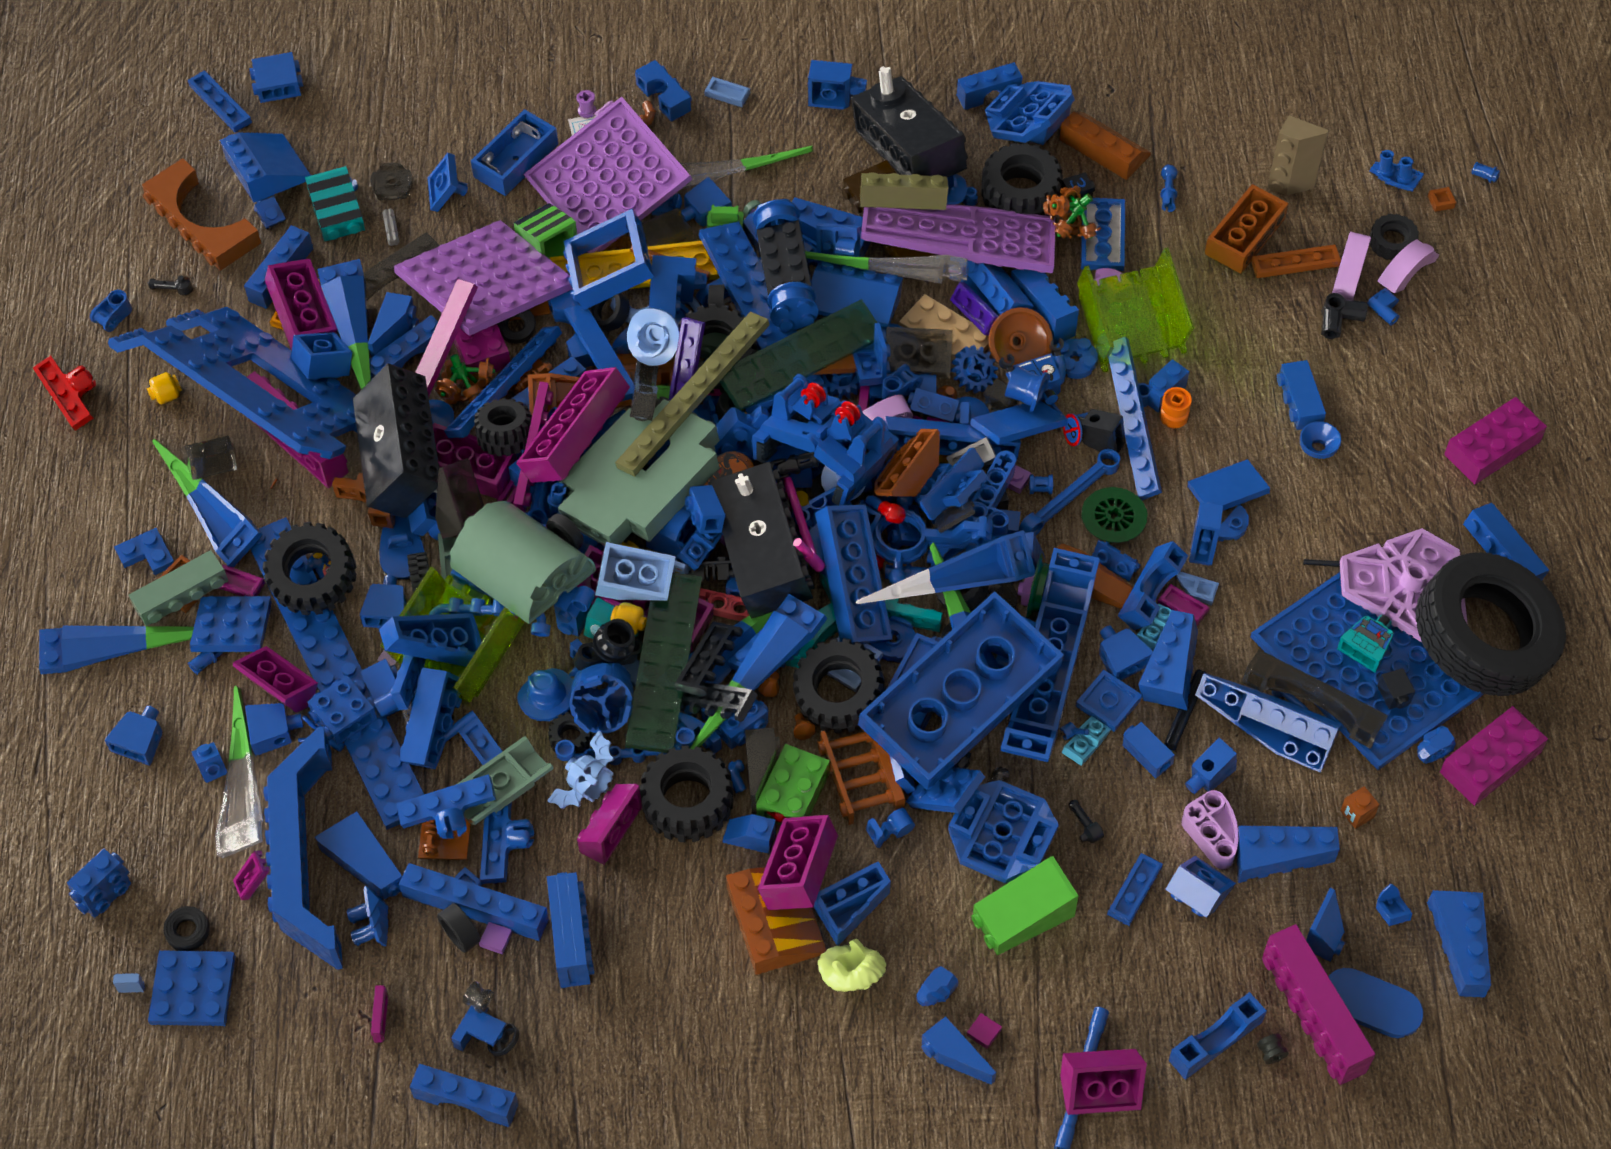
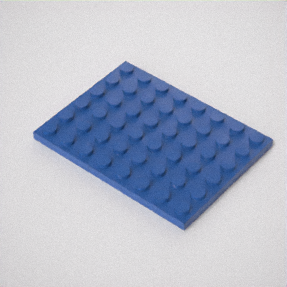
M1339 572L1251 632L1250 637L1327 718L1342 724L1340 728L1341 733L1377 770H1380L1423 739L1424 734L1444 724L1483 696V694L1453 680L1432 660L1422 642L1413 638L1412 635L1406 634L1404 630L1401 631L1397 626L1390 625L1388 628L1393 631L1394 635L1376 673L1339 651L1337 648L1342 635L1364 616H1369L1375 621L1378 619L1376 614L1370 613L1368 609L1365 610L1361 605L1358 606L1342 596L1341 575ZM1403 668L1415 690V694L1407 707L1401 709L1397 707L1389 710L1377 685L1381 674Z

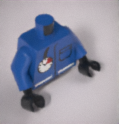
M1061 338L1059 339V348L1053 345V339L1050 342L1049 348L1055 353V356L1050 353L1014 365L1012 368L1015 359L1012 354H1008L1007 360L1009 364L1002 357L999 360V366L1007 370L1005 374L1008 381L1016 366L1040 376L1044 372L1049 373L1050 380L1040 400L1044 399L1048 405H1051L1058 400L1057 394L1060 393L1061 385L1065 381L1066 364L1064 355H1061L1064 341Z

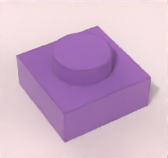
M1016 465L1015 474L1007 488L1020 494L1029 482L1030 474L1032 473Z
M1034 576L1025 578L1024 582L1019 584L1018 595L1021 596V605L1028 606Z

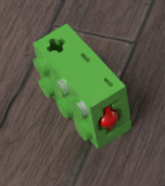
M785 744L756 803L757 815L775 819L778 825L782 824L784 818L810 816L830 774V760Z

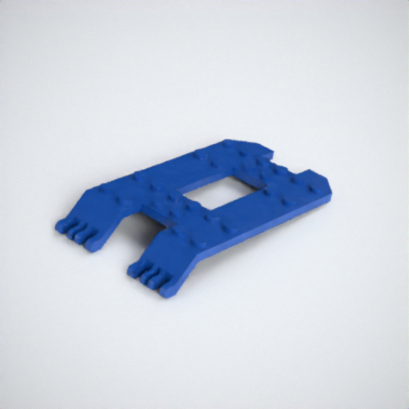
M229 307L208 313H203L196 309L190 313L178 315L176 318L167 319V327L151 332L139 328L134 330V332H127L119 337L115 336L108 340L109 347L117 353L144 345L298 453L308 455L309 451L320 453L321 458L332 459L343 454L346 445L335 437L351 430L357 433L353 405L355 393L341 385L337 379L331 377L320 378L319 380L308 379L291 359L292 351ZM202 326L211 333L190 339L182 331ZM251 360L313 403L293 410L284 401L277 399L232 367Z

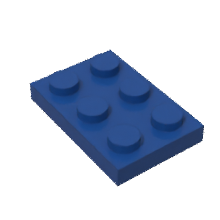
M951 768L928 790L919 783L906 802L911 808L960 813L985 776L980 770Z

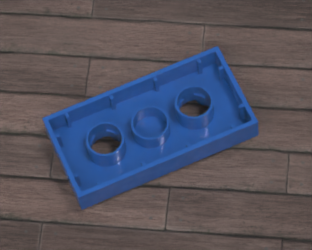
M994 591L859 714L858 725L918 783L928 790L1061 666L1064 654ZM999 650L1009 659L1006 667L993 669L986 666L980 657L984 651L996 652ZM918 712H934L941 718L942 725L935 731H923L913 723V717Z

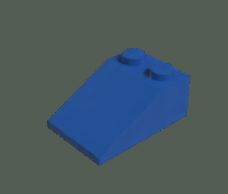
M386 292L368 341L371 357L419 324L412 296Z

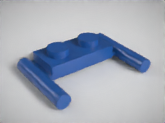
M473 710L453 724L451 729L443 735L447 742L459 732L482 765L503 752Z

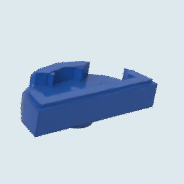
M1238 505L1221 524L1219 541L1238 540L1245 534L1249 524V516L1241 505Z

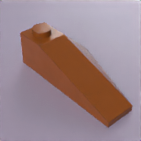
M1063 543L1057 547L1058 549L1089 555L1083 550ZM1099 562L1091 598L1122 609L1133 587Z

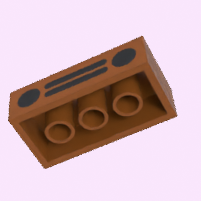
M1252 184L1208 237L1205 255L1241 274L1250 264L1252 256L1258 254L1283 223L1289 203Z

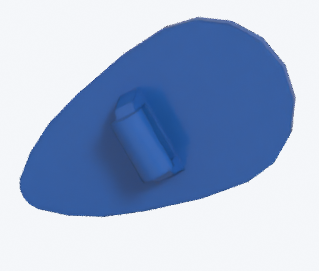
M395 516L394 528L383 527L379 549L380 565L383 572L387 575H393L397 579L410 578L407 555L425 551L420 536L411 533L408 516L406 518Z

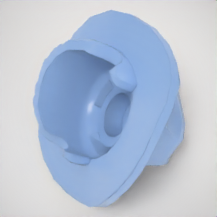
M655 308L640 310L632 317L627 331V342L632 355L639 362L649 366H659L667 363L677 351L679 327L676 320L665 311Z

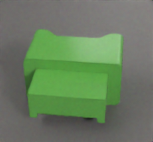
M712 205L711 211H708L707 228L739 221L744 230V213L739 212L738 205L736 207Z

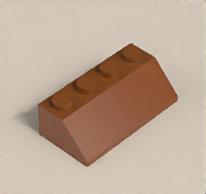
M1073 111L1061 123L1060 141L1125 180L1151 156V152L1086 113Z

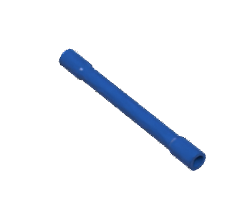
M1102 1007L1094 1008L1083 1052L1097 1051L1109 1015L1107 1009ZM1065 1112L1054 1149H1070L1079 1114L1068 1115Z

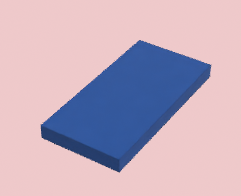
M1039 400L1033 412H1030V406L1020 404L971 418L970 425L998 445L1064 427L1067 425L1068 418Z

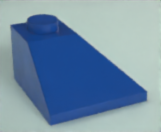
M1332 888L1329 889L1306 939L1315 955L1331 962L1334 954L1340 955L1345 944L1341 940L1344 928L1336 893Z

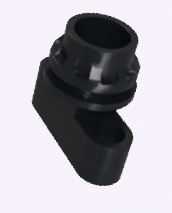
M613 619L601 625L593 637V642L584 643L579 647L573 663L580 671L600 663L632 664L639 657L643 649V643L634 635V630L627 621Z

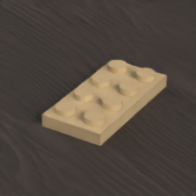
M926 294L899 321V325L911 332L913 336L953 360L956 358L955 354L966 346L970 348L972 345H975L976 349L983 347V353L989 348V336L984 335L971 321Z

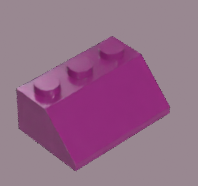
M267 646L233 662V667L295 713L309 707L307 701L316 693L318 682Z
M616 784L612 791H607L603 798L602 806L599 810L596 809L593 812L590 824L586 829H582L577 837L581 854L603 865L606 864L642 809L640 787L637 784Z
M1136 1049L1063 1053L1060 1077L1067 1114L1141 1110L1147 1064Z

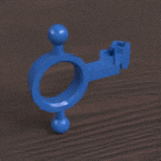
M896 496V503L905 510L906 517L903 522L910 523L918 529L921 534L920 541L914 547L905 550H897L885 545L881 539V534L892 523L888 522L884 515L879 519L872 535L874 549L877 554L885 561L894 563L893 569L888 574V580L893 585L906 579V574L902 570L903 564H910L919 560L933 542L936 547L963 549L969 543L980 546L991 541L993 521L987 517L979 516L978 519H973V521H963L953 530L927 529L922 518L913 511L908 510L913 504V496Z

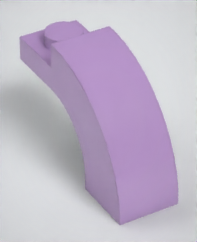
M1418 239L1414 240L1396 255L1377 282L1393 293L1402 291L1415 273L1423 266L1434 263L1439 254L1434 251L1432 246L1422 243Z

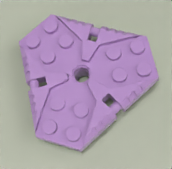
M1421 528L1387 540L1383 547L1378 543L1344 555L1340 560L1342 596L1358 606L1361 605L1365 610L1368 609L1370 613L1376 614L1377 617L1380 615L1387 616L1392 622L1391 625L1397 626L1401 631L1404 630L1406 634L1412 635L1413 638L1422 642L1416 622V605L1420 593L1443 565L1449 560L1460 556V550ZM1464 598L1461 602V608L1464 619L1467 623L1466 606Z

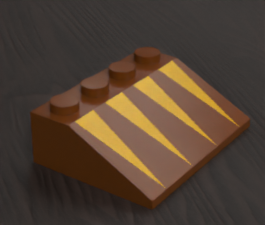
M766 867L749 868L726 875L727 890L756 975L815 958L826 952V947L812 908L767 909L758 891Z

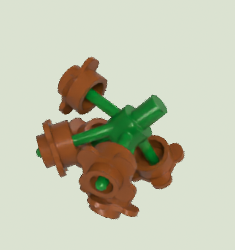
M1074 186L1073 188L1063 187L1060 191L1062 196L1058 197V195L1054 194L1051 197V195H1047V201L1043 204L1044 213L1049 214L1050 220H1054L1056 215L1063 218L1057 224L1053 222L1056 228L1054 232L1063 239L1066 236L1071 239L1072 236L1070 234H1077V237L1084 236V239H1092L1093 236L1097 235L1096 231L1101 229V227H1096L1095 222L1088 223L1084 211L1087 210V205L1093 201V198L1087 194L1081 199V189L1079 186ZM1079 215H1081V218H1082V221H1083L1084 225H1082V222H1081V219L1079 218Z
M454 354L450 356V360L445 362V370L441 373L442 380L437 381L436 384L438 386L435 388V391L448 404H456L457 401L463 403L469 401L471 403L489 384V378H493L495 373L494 364H491L489 358H486V362L480 361L479 368L466 367V364L460 361L459 355ZM462 380L464 381L467 389L462 392L464 397L461 396V389L457 387V385L460 384Z

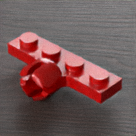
M50 355L33 367L41 382L75 431L94 419L81 399L84 394L96 386L95 379L93 380L91 373L85 370V366L80 365L68 374H64Z

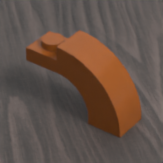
M358 473L356 480L334 477L332 486L337 498L358 500L366 503L362 473ZM369 508L368 515L372 526L394 528L395 515Z

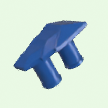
M1390 150L1382 151L1380 153V162H1375L1370 172L1377 175L1378 179L1385 181V184L1413 192L1423 178L1424 173L1412 168V158L1402 157L1398 164H1394V153Z
M365 886V903L349 908L347 916L353 924L369 917L370 924L351 931V938L357 946L376 938V942L385 947L387 946L388 905L380 895Z

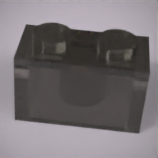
M229 436L194 443L181 448L192 480L237 470L235 452Z

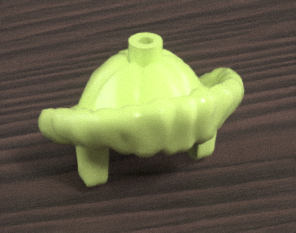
M853 939L849 942L850 945L834 946L822 953L818 960L819 972L823 981L835 991L866 990L872 983L878 982L879 978L885 973L886 962L883 956L877 951L864 947L858 939Z

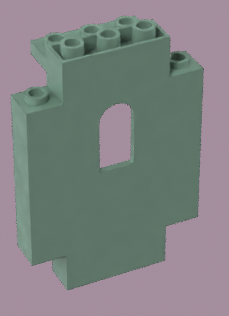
M663 399L648 416L643 412H637L629 408L572 466L568 476L559 481L566 487L565 495L568 496L558 507L559 513L569 518L581 533L604 546L606 542L620 545L631 533L650 542L685 505V498L689 495L690 486H703L720 468L714 447L720 440L717 427L713 422L705 421L692 412L668 439L670 441L669 448L646 471L641 469L634 477L618 469L615 462L669 401Z

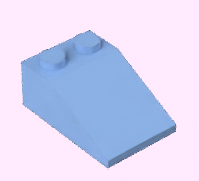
M606 542L595 595L616 600L667 601L675 556Z

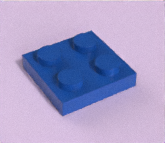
M1103 669L1077 700L1076 707L1089 716H1093L1115 732L1142 700V694Z

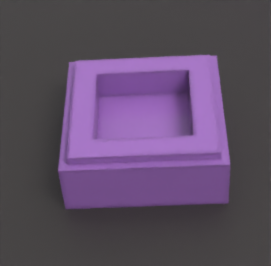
M489 922L479 942L480 947L503 955L512 936V929Z

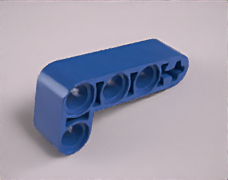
M1001 451L996 455L986 474L987 478L981 483V488L977 490L968 506L966 521L978 519L974 516L987 517L993 521L992 536L1007 535L1009 516L1007 513L996 508L1015 474L1016 456L1014 453Z

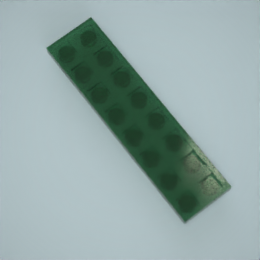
M860 299L736 362L720 380V383L736 408L743 411L784 390L793 382V378L797 374L807 378L873 344L874 324L877 321L863 300Z
M672 573L667 601L650 600L632 702L633 707L625 742L626 748L668 753V749L674 748L683 691L676 690L675 682L689 661L702 584L701 576Z

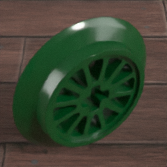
M1107 487L1093 492L1085 500L1081 511L1082 521L1086 529L1095 537L1112 543L1126 542L1137 537L1144 530L1148 518L1143 501L1133 492L1118 487ZM1113 514L1117 515L1115 519L1111 518Z
M1042 553L1031 586L1026 618H1029L1033 612L1039 613L1050 564L1045 562Z

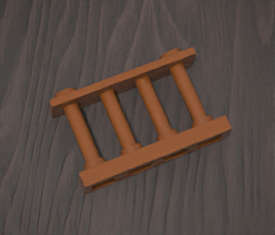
M825 730L820 732V741L817 742L819 753L821 756L825 755V758L830 760V772L841 800L839 809L842 817H847L849 825L854 824V812L887 802L888 804H893L894 810L905 808V797L901 787L895 781L889 754L864 730L863 732L828 741ZM866 741V743L870 742L872 746L868 753L839 761L835 760L832 752L834 749ZM871 761L878 763L880 769L877 770V773L843 782L839 770ZM877 782L885 783L887 788L885 793L850 803L847 794L848 790Z

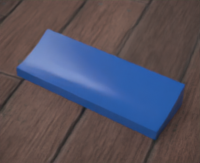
M866 505L824 507L817 511L815 516L839 640L843 642L844 638L851 639L853 645L856 642L861 644L888 642L892 640L885 600L862 604L856 603L857 600L882 589Z

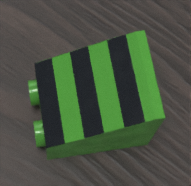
M550 203L514 222L515 232L549 259L550 257L564 256V241L577 235L575 220Z

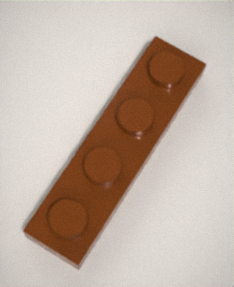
M1336 245L1252 256L1251 263L1256 278L1339 267L1341 259Z

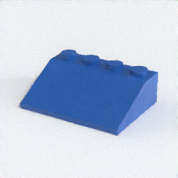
M239 132L220 140L227 162L254 203L306 182L305 177L311 176L283 134Z
M819 262L811 280L816 295L815 302L818 306V314L871 325L880 323L881 327L888 328L900 302L903 278L892 273L881 274L871 269L860 270L846 265L839 266L830 262Z

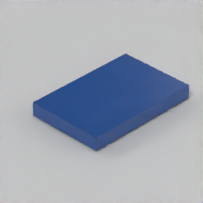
M1248 459L1188 481V488L1199 503L1211 502L1216 505H1222L1223 511L1270 493V487Z

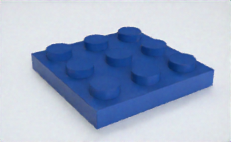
M201 597L190 641L191 652H255L261 649L272 604L271 597Z
M159 951L148 1017L149 1024L226 1026L235 953L218 951Z

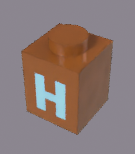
M1364 786L1345 797L1340 811L1351 825L1357 829L1375 818L1380 804Z

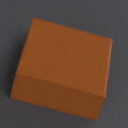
M1449 187L1429 190L1428 198L1434 212L1455 208L1456 201Z

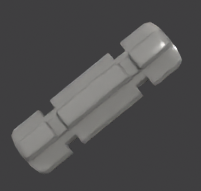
M385 209L382 213L388 244L390 246L398 245L399 237L394 210Z

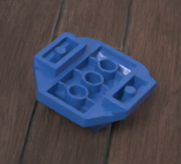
M1041 81L1027 82L1019 86L1011 84L985 109V113L993 138L1043 145L1069 116L1071 104L1075 99L1070 85Z
M999 780L979 785L961 812L954 814L948 826V831L961 865L1006 884L1043 861L1059 824L1044 798ZM1003 831L1006 832L1008 835L1001 836L998 834V832Z

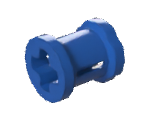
M1030 474L1029 494L1034 492H1048V494H1052L1053 474H1049L1048 477H1035L1033 474Z

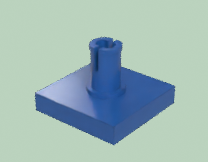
M447 153L428 176L430 210L438 212L453 193L465 196L468 191L467 183L457 181L456 161L453 154Z

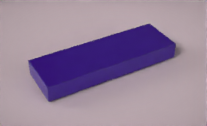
M959 282L950 299L951 302L984 335L989 336L990 329L999 316L966 283Z

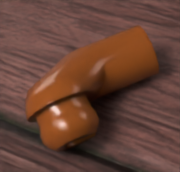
M644 101L642 107L645 115H640L639 117L649 127L653 122L656 111L650 101Z

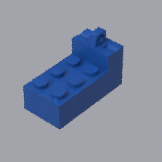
M653 255L652 257L654 277L651 278L649 308L667 312L676 320L677 324L679 323L680 301L693 302L694 289H706L707 274L695 272L696 258Z

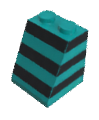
M346 166L305 177L313 210L324 242L365 231L362 214Z

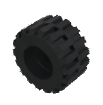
M502 398L501 400H492L491 403L487 402L484 404V407H480L477 410L478 413H475L474 416L478 445L481 446L484 452L488 451V454H496V456H511L513 453L518 454L520 450H525L531 424V413L527 406H524L520 401L516 402L515 399L506 400V398Z

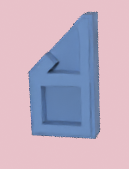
M1181 571L1176 575L1185 593L1204 604L1212 606L1218 589V582Z

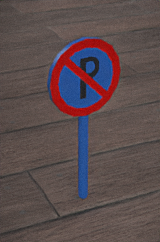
M1054 403L1050 405L1054 410L1065 416ZM1070 413L1065 416L1068 418L1067 425L1063 427V433L1070 446H1078L1082 440V425L1078 416Z

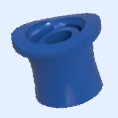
M1016 366L1007 384L1005 397L1023 402L1030 406V412H1033L1048 386L1050 374L1044 372L1040 376Z

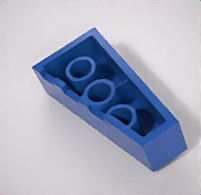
M794 197L792 202L799 208V220L802 223L803 235L817 242L816 225L818 223L860 226V257L865 256L871 241L861 239L863 217Z

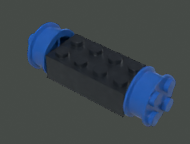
M789 199L771 200L760 204L753 214V223L756 227L755 234L759 242L768 293V306L771 309L770 318L772 323L783 331L812 325L818 316V306L815 302L816 295L812 287L802 236L803 227L799 220L800 212L799 208Z

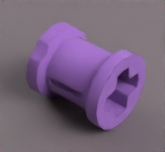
M589 90L581 91L576 97L579 103L578 114L583 118H591L596 112V107L593 104L595 95Z

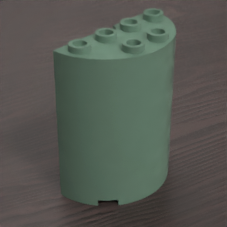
M507 501L487 503L474 516L468 517L454 546L450 550V565L452 569L528 624L558 602L562 592L566 591L569 593L596 571L595 564L589 557Z

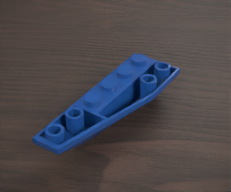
M950 257L960 282L966 283L998 316L1013 308L1032 309L1034 307L1001 267L985 263L977 264L970 260Z
M1203 673L1195 694L1275 754L1320 773L1342 726L1339 722L1293 703L1207 673Z

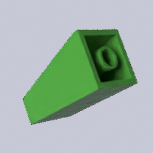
M1051 856L974 904L971 918L976 928H981L985 934L984 940L988 948H993L996 954L999 955L1075 917L1079 896L1054 856Z

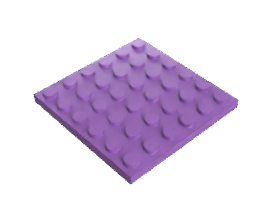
M620 97L524 173L526 179L547 204H552L575 220L577 234L632 208L639 219L642 220L693 180L623 97ZM620 237L588 251V253L602 252Z
M501 220L394 266L395 274L440 312H443L457 279L478 286L460 326V329L469 336L573 289L568 280L571 277L544 254L542 255L529 242Z

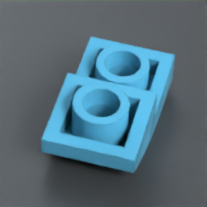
M1158 604L1160 609L1152 624L1143 627L1137 634L1151 650H1154L1171 612L1170 608Z
M1093 716L1080 727V729H1088L1089 734L1075 735L1062 750L1064 755L1080 766L1095 752L1111 731V728Z

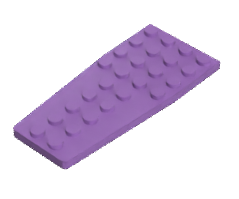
M947 204L946 210L864 207L861 239L865 241L970 260L977 264L985 263L998 267L1005 266L1019 270H1033L1040 273H1053L1055 226L1053 222H1055V217L1054 220H1050V216L1020 214L1002 209Z

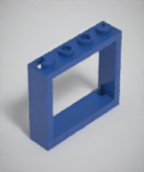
M633 208L564 241L565 250L563 253L568 261V264H566L567 271L571 276L568 280L573 288L571 295L573 300L579 302L584 310L654 277L643 225ZM629 232L636 262L584 286L578 256Z

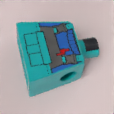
M1380 615L1375 621L1369 616H1364L1342 635L1337 649L1376 673L1394 635L1393 631L1388 629L1392 624L1390 618Z

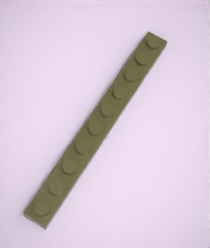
M750 311L615 462L616 467L635 477L768 328L769 320Z

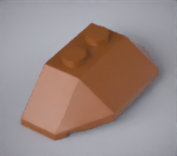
M920 429L916 433L917 436L908 440L895 453L874 482V491L877 496L916 497L921 492L922 487L939 465L940 432L938 429Z

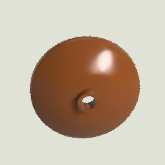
M1013 308L1007 310L994 321L990 329L989 348L998 365L1002 357L1009 364L1007 360L1008 354L1014 356L1013 368L1014 365L1050 354L1051 352L1049 348L1052 341L1051 329L1047 321L1032 309ZM1015 337L1018 339L1017 345L1013 343Z

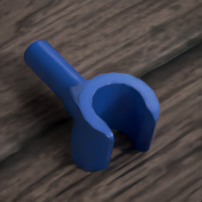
M1072 722L1059 728V730L1064 732L1063 739L1066 741L1078 734H1089L1088 729L1076 728Z

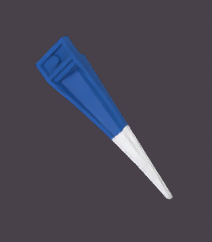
M1022 530L997 537L861 598L856 603L862 604L1008 583L1035 576L1036 571L1025 532Z

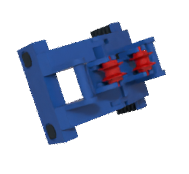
M797 374L790 385L782 392L774 395L771 416L752 436L753 459L765 463L777 452L776 448L781 443L807 452H814L816 459L841 477L837 481L831 501L838 506L846 505L890 462L894 456L899 439L889 431H885L886 423L881 417H875L872 421L863 414L860 405H855L850 401H840L839 398L827 395V388L820 386L819 383L812 382L807 386L806 378L801 374ZM814 418L817 420V423L812 422L810 420ZM848 439L852 441V444L847 450L836 440Z

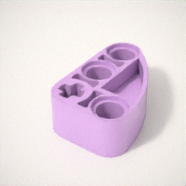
M1354 232L1349 233L1332 293H1338L1344 299L1353 300L1369 247L1370 236Z
M902 395L886 398L863 411V414L872 421L875 417H881L885 421V416L910 419L913 417Z
M1211 790L1185 807L1182 826L1215 867L1228 869L1232 866L1237 851V821L1234 811L1225 796L1219 791ZM1213 803L1216 804L1218 807H1211L1208 804ZM1204 834H1211L1213 838H1208ZM1220 852H1225V853H1227L1229 856H1228V857H1224V856H1221L1219 853H1220Z

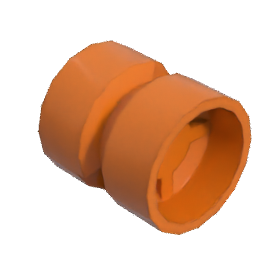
M1172 387L1164 393L1160 420L1165 426L1180 428L1187 423L1192 397L1187 390L1180 387Z

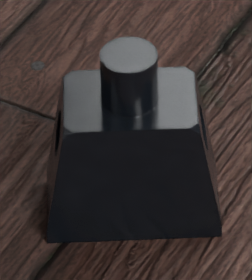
M1091 409L1085 418L1078 416L1082 425L1083 443L1086 446L1099 452L1104 449H1112L1119 454L1125 444L1122 415Z

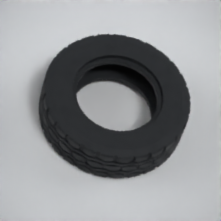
M1474 552L1462 554L1449 560L1424 587L1417 601V629L1429 656L1453 680L1471 690L1482 692V694L1509 696L1510 694L1516 695L1527 691L1537 684L1558 662L1565 648V620L1552 592L1530 570L1513 560L1497 554ZM1480 598L1501 608L1511 618L1517 628L1520 639L1519 649H1498L1478 638L1464 619L1461 608L1462 599Z

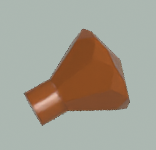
M943 385L937 390L939 395L957 399V391L952 386Z
M777 672L772 673L758 687V691L766 697H775L779 693L777 682L779 674Z
M803 714L795 715L794 737L799 740H806L812 737L815 733V725L806 720Z

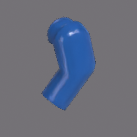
M740 759L735 762L731 761L728 764V769L731 774L733 789L737 794L747 789L739 773L744 771L745 766Z

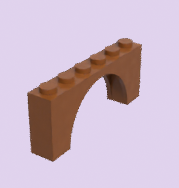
M182 158L143 183V197L149 205L153 204L156 211L161 217L165 216L173 229L177 228L180 231L184 240H189L198 253L202 252L205 259L211 266L215 265L221 271L261 244L258 230L246 218L223 227H204L188 221L181 214L182 203L187 194L199 184L195 169Z

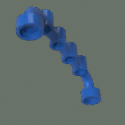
M450 598L449 604L437 605L429 613V615L473 613L475 616H483L484 614L499 617L506 615L517 616L495 599L493 600V605H485L486 601L478 598L471 599V604H463L464 600L460 598ZM542 613L536 618L537 623H532L531 634L539 637L550 636L551 626L546 624V616Z
M684 727L676 732V743L674 744L660 741L655 746L646 747L639 743L634 744L632 748L626 749L612 746L609 752L614 761L609 763L611 765H619L623 758H632L634 762L641 763L646 759V756H657L660 753L665 755L668 753V749L674 747L676 750L682 749V746H689L691 748L695 741V734L692 729ZM561 740L555 746L556 756L561 761L568 762L573 757L579 759L584 755L596 757L595 751L592 748L585 750L584 753H575L574 744L569 740Z

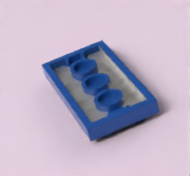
M1093 198V201L1087 205V210L1084 212L1088 223L1095 222L1096 227H1101V229L1096 231L1097 235L1093 236L1092 239H1084V236H1081V269L1098 270L1110 268L1124 271L1125 199Z

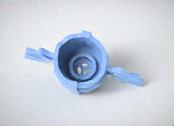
M598 731L590 741V745L596 754L595 758L590 755H584L579 759L573 757L565 766V769L568 771L567 783L573 789L570 791L555 789L548 799L549 803L557 804L561 809L569 805L580 807L583 797L594 802L595 799L600 798L601 793L607 792L609 789L608 783L612 781L614 773L606 766L609 762L614 761V758L609 752L611 742L604 738L601 731Z

